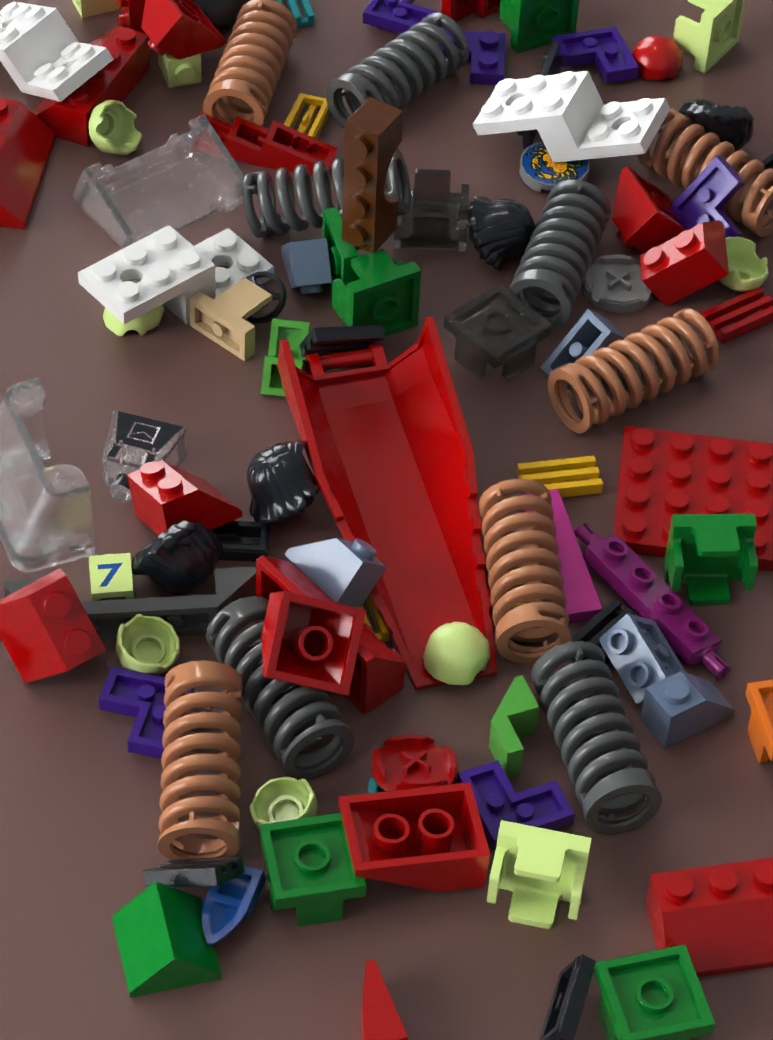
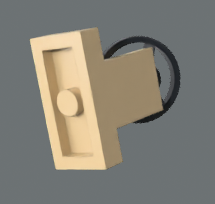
M259 271L252 273L246 278L244 277L215 299L198 291L189 298L190 326L238 358L246 361L255 354V326L248 321L261 324L271 321L272 318L275 319L281 313L286 303L287 293L285 285L274 274ZM261 277L274 279L279 285L280 293L270 292L267 287L258 283L256 279ZM279 300L276 308L270 314L261 318L252 317L255 312L267 306L270 301Z

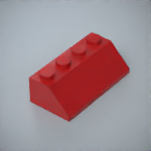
M116 26L89 43L90 45L106 47L114 60L61 102L44 98L33 113L56 132L57 138L88 147L92 142L89 135V119L93 108L106 100L123 102L150 68L149 37L147 34L131 28Z
M1 97L0 227L25 230L56 139V132L19 100Z
M261 556L256 559V596L269 599L270 593L287 591L334 602L293 562L267 556ZM363 623L349 696H345L364 715L403 690L405 662L402 656L395 649L388 648L379 640L372 628L366 623Z
M773 857L650 875L645 908L658 950L685 944L697 977L773 967Z

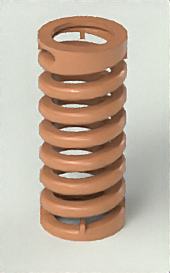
M250 0L242 6L224 49L223 56L219 61L214 79L210 84V89L205 97L203 113L233 125L232 123H234L236 116H239L259 126H263L264 118L272 102L273 94L280 80L281 71L284 69L285 60L288 58L289 49L292 47L297 31L296 19L286 6L274 0Z
M670 109L658 130L660 136L656 142L653 156H650L649 146L645 154H638L640 164L649 169L654 168L658 175L669 178L671 183L679 187L683 186L686 190L716 156L723 157L745 183L721 209L725 214H728L731 220L737 223L743 222L745 228L757 236L765 237L772 233L773 208L770 210L767 206L773 199V168L765 170L762 161L758 159L750 161L749 155L745 151L739 150L735 152L734 146L730 142L724 141L720 143L718 135L712 132L705 134L703 126L699 124L690 125L688 117L674 109ZM668 121H670V122L664 127V129L662 130L661 127H662L665 123H667Z
M684 308L674 313L672 317H665L656 324L644 327L640 332L629 334L624 340H616L609 344L608 347H602L594 351L592 355H585L577 359L575 363H568L551 371L548 377V393L552 406L560 420L570 430L582 434L590 430L592 424L601 425L607 422L609 416L617 417L623 414L626 408L633 409L640 406L642 400L650 401L656 398L658 392H669L673 389L674 385L681 386L687 383L690 377L697 378L714 370L719 362L717 339L711 326L699 312L691 308ZM686 322L697 327L705 340L704 343L701 342L697 333ZM685 341H686L687 344L689 345V347H690L692 353L689 351V349H688V347H687ZM665 348L670 349L671 354L678 366V371L674 369L672 361L669 355L667 354ZM648 351L653 355L656 365L662 374V379L657 375L655 367L649 358ZM633 360L637 363L645 379L646 386L640 381L638 373L634 368ZM617 368L622 373L624 380L629 387V394L624 389L622 382L618 377ZM601 377L607 383L612 393L613 401L607 396L601 382ZM567 382L571 384L572 391L567 390ZM585 385L589 388L593 397L589 396ZM572 393L578 408L583 414V419L577 416L570 404L568 396ZM595 402H596V407H597V409H595L594 406L592 405V404L595 403Z
M510 479L494 484L484 491L479 501L484 550L487 556L486 567L489 573L488 584L491 590L492 618L496 627V648L503 658L520 664H535L547 651L559 645L569 643L572 640V635L568 628L569 616L565 610L567 601L564 592H562L564 580L560 574L561 561L557 556L559 545L555 539L557 531L553 522L552 497L550 491L543 484L530 479ZM515 492H527L535 495H520L506 499V495ZM517 510H533L532 512L517 513L507 517L505 516L508 513ZM518 603H526L524 605H520L516 608H513V606ZM557 636H559L555 642L551 644L548 642V640L554 639ZM512 640L524 643L543 642V647H525L516 644Z
M204 660L190 661L170 669L164 681V705L166 710L163 715L165 730L162 736L164 751L161 758L163 772L160 786L162 794L159 801L162 814L158 823L161 833L158 840V849L162 855L170 860L234 857L240 847L238 822L240 810L236 803L240 799L241 790L236 782H238L241 776V768L237 761L241 757L242 749L237 741L242 735V727L238 720L242 716L243 708L238 700L242 699L243 679L236 669L226 664ZM200 686H218L226 689L220 693L213 691L187 692ZM201 707L206 708L207 712H194L191 709ZM213 708H221L226 711L222 713L213 712ZM196 728H202V729H218V728H219V729L224 730L225 732L218 733V734H217V733H196V732H193V731H191V730H192V729H196ZM219 749L224 752L220 754H199L191 750ZM206 769L218 770L224 773L217 775H201L192 773L190 771ZM200 790H211L223 794L214 796H201L192 794L190 792ZM215 812L222 815L214 817L195 816V813ZM187 834H209L218 838L204 839Z

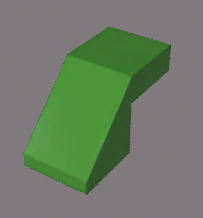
M272 318L268 356H265L261 394L286 397L277 366L280 340L288 339L295 367L305 371V357H302L299 344L310 333V322Z
M523 675L514 678L491 720L488 747L495 761H499L508 779L521 775L524 748L519 738L536 734L539 705Z

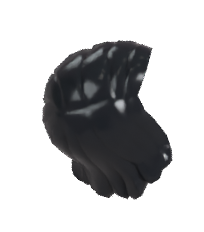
M705 99L686 101L679 109V113L689 118L690 125L699 124L703 126L705 134L715 133L718 135L720 143L727 141L733 144L735 152L750 142L753 135L754 118L744 106L741 108L728 105L721 107L720 104H715Z
M475 196L470 200L466 215V227L469 229L470 240L475 244V250L480 253V259L485 260L487 265H493L494 269L500 271L504 263L522 257L536 227L527 207L523 203L511 199L490 200L486 196Z
M300 440L295 442H279L261 450L249 462L247 469V483L251 494L249 512L255 522L271 525L284 524L299 513H305L306 508L313 503L314 495L318 494L320 487L302 454L305 442Z
M181 520L178 524H173L167 531L162 532L157 539H152L150 545L143 547L141 551L132 557V574L134 576L149 575L169 592L183 593L203 584L213 574L214 569L217 567L219 555L222 553V540L202 523Z

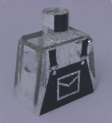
M115 410L102 457L104 482L111 485L110 494L119 501H130L132 497L126 474L139 470L142 465L148 462L163 460L179 468L187 456L186 427Z

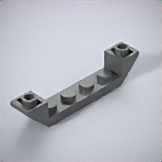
M256 567L214 569L215 594L121 600L108 599L103 601L81 602L101 641L117 640L119 626L127 623L137 614L162 618L173 626L177 636L206 635L208 625L221 609L241 598L256 596ZM38 579L4 580L5 597Z

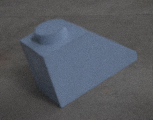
M327 238L289 242L281 246L290 288L300 287L301 294L323 292L322 285L332 283Z
M587 309L540 368L549 376L551 371L565 364L575 363L577 359L585 355H592L594 351L602 347H608L609 344L616 340H624L626 335L611 320ZM567 382V390H572L571 384Z
M334 538L292 547L285 553V556L334 602L354 607L362 606L387 568L375 557L376 549L358 538L354 542Z
M680 671L646 687L640 720L666 749L733 716L735 709L709 680Z

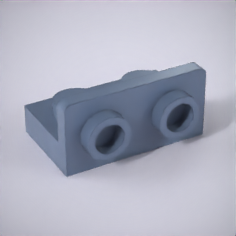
M627 613L599 639L637 704L643 705L646 687L680 671L686 673L655 620Z

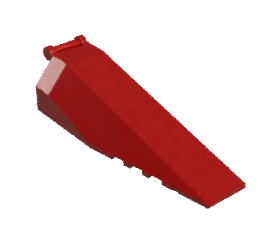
M434 317L425 318L424 327L417 343L390 363H387L382 344L375 343L369 344L368 349L324 356H319L318 353L307 354L305 356L307 372L295 367L288 339L280 340L278 370L289 408L300 438L305 442L304 449L320 490L344 540L354 542L358 538L367 542L376 549L375 557L387 567L370 592V595L396 651L405 662V670L415 691L448 685L435 679L425 669L423 655L432 632L441 625L454 621L464 622L478 628L489 641L490 658L485 671L481 670L478 672L474 680L496 676L498 670L493 625L489 611L491 606L489 589H487L485 552H483L481 538L482 524L477 501L478 488L474 451ZM371 363V367L324 374V371Z

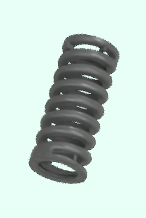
M432 13L423 18L420 23L410 27L408 31L398 35L396 39L388 42L383 48L376 50L372 56L363 59L359 64L350 68L347 73L332 80L327 86L326 100L334 119L345 129V121L350 115L344 106L343 95L352 113L369 97L398 109L406 107L410 101L419 98L422 92L430 90L434 84L443 81L446 75L453 74L468 61L469 45L462 29L447 15ZM440 27H443L444 29L448 30V31L452 34V36L454 37V39H455V41H456V44H457L458 48H456L455 43H454L453 40L450 38V36H449L443 29H441ZM431 37L436 39L441 44V46L446 52L447 58H445L442 50L440 49L438 44L431 39Z
M397 148L387 170L390 189H388L386 174L384 194L399 200L398 215L408 214L411 209V189L404 157ZM336 158L332 162V177L338 199V210L342 217L344 160ZM318 161L313 166L314 186L320 204L318 213L314 208L313 187L309 170L304 164L295 167L294 181L301 207L300 217L295 211L294 186L287 168H279L275 175L278 200L283 212L282 218L279 213H276L275 190L269 172L264 170L245 175L243 181L244 208L248 224L255 237L269 236L272 231L278 234H285L291 228L296 231H304L309 225L315 228L323 227V209L334 208L332 204L330 175L323 161ZM253 194H257L259 200L260 221L254 209Z
M565 180L559 182L550 191L506 295L509 311L522 324L537 330H554L566 324L576 303V297L581 291V285L586 278V273L591 266L596 248L601 241V235L610 218V202L597 186L582 180Z
M250 596L236 600L221 609L211 620L206 631L208 645L215 651L216 658L220 663L236 669L241 674L243 679L242 699L244 700L245 707L253 715L255 724L263 732L266 742L274 750V755L283 766L285 774L297 780L302 778L310 780L330 772L339 766L353 749L355 742L353 731L345 721L341 720L340 710L335 704L330 703V694L327 691L305 686L301 687V685L263 677L261 634L269 599L262 596ZM263 619V622L249 627L231 642L235 634L245 625L252 621ZM302 732L297 737L292 738L294 734ZM332 734L335 735L331 743L321 750L310 754L297 755L299 752L319 745Z
M569 642L543 654L533 665L531 680L535 691L540 697L542 709L547 715L548 725L554 733L555 743L561 751L562 761L568 769L569 780L575 787L576 798L582 806L586 824L592 831L599 834L624 833L645 824L653 818L662 804V795L656 787L654 776L648 771L647 758L640 752V741L633 734V724L626 716L625 704L618 698V687L611 681L612 673L607 664H605L604 653L599 646L591 642ZM582 657H589L591 659L582 660ZM572 658L576 659V662L566 665L549 678L553 670L560 664ZM579 676H582V677H580V678H578V679H576V680H574V681H572V682H569V681H571V680L574 679V678H577V677H579ZM606 776L602 780H595L598 777ZM629 793V794H627V795H624V796L615 798V797H617V796H619V795ZM646 801V804L636 813L627 817H615V813L628 811ZM600 814H609V816L604 817Z

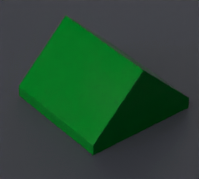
M155 881L112 915L113 927L130 998L222 979L214 944L209 946L203 934L202 898Z

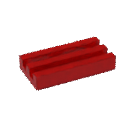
M755 288L701 312V315L711 326L716 338L722 344L773 321V298L770 295L764 297L765 290L763 288ZM763 309V311L758 312V313H756V314H754V315H752V316L747 317L748 315H751V314H753V313H755V312L760 311V310ZM734 322V324H731V325H729V326H727V327H725V328L720 329L721 327H724V326H726V325H728V324Z

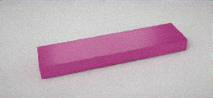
M550 490L552 497L551 505L554 511L553 522L557 531L555 539L559 545L557 556L561 561L560 574L564 580L562 592H564L567 601L565 610L569 616V623L591 620L602 610V606L559 490ZM528 509L521 510L522 513L533 511Z

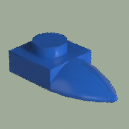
M244 866L245 873H242V876L218 886H210L202 908V929L209 946L229 935L244 917H251L266 881L263 870Z

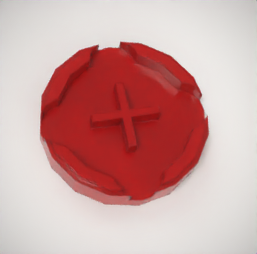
M405 734L393 736L384 741L383 747L379 749L376 747L373 751L371 775L377 785L385 791L455 784L458 777V757L450 747L444 744L443 748L434 744L433 738L425 735Z

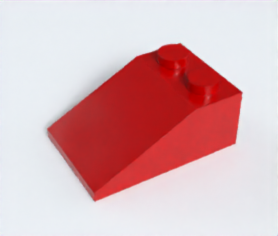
M471 782L339 797L338 804L356 877L437 892L485 887L490 852Z

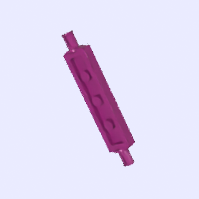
M588 523L579 525L574 533L586 545L583 554L584 560L640 616L655 620L671 648L688 665L704 664L718 680L727 676L731 667L716 654L722 639L674 591H671L670 587L617 534L603 538Z

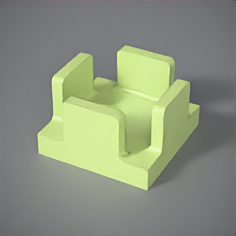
M688 0L689 3L704 9V12L701 14L700 23L680 15L675 22L673 40L676 41L682 52L695 57L693 69L705 74L739 42L746 0Z
M501 820L489 878L487 902L496 904L500 888L513 892L508 920L511 922L551 929L559 901L570 903L568 919L577 920L592 838Z

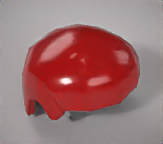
M650 35L641 40L633 50L632 56L639 66L638 76L646 81H661L666 78L675 79L679 69H683V57L679 45L676 41L664 35Z

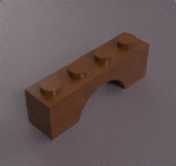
M369 97L345 121L341 240L374 254L397 229L399 200L384 194V184L392 157L402 142L403 110Z

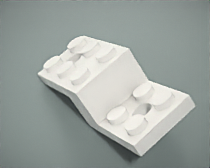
M12 2L0 11V62L22 93L61 102L114 60L106 47L79 43L57 8Z
M566 71L557 75H535L530 78L515 80L508 78L499 81L472 125L478 136L537 129L553 163L645 154L670 111V107L666 98H643L638 101L604 104L589 71Z
M168 225L79 271L78 279L79 284L123 324L164 304L187 325L190 323L189 298L195 293L201 291L215 299L238 281L252 273L266 271L274 274V266L229 228L193 246ZM218 266H227V267H229V268L226 269V268L218 267ZM261 277L256 280L258 283L263 284L272 278ZM128 280H137V281H139V282H138V283H134V282H131V281H128Z

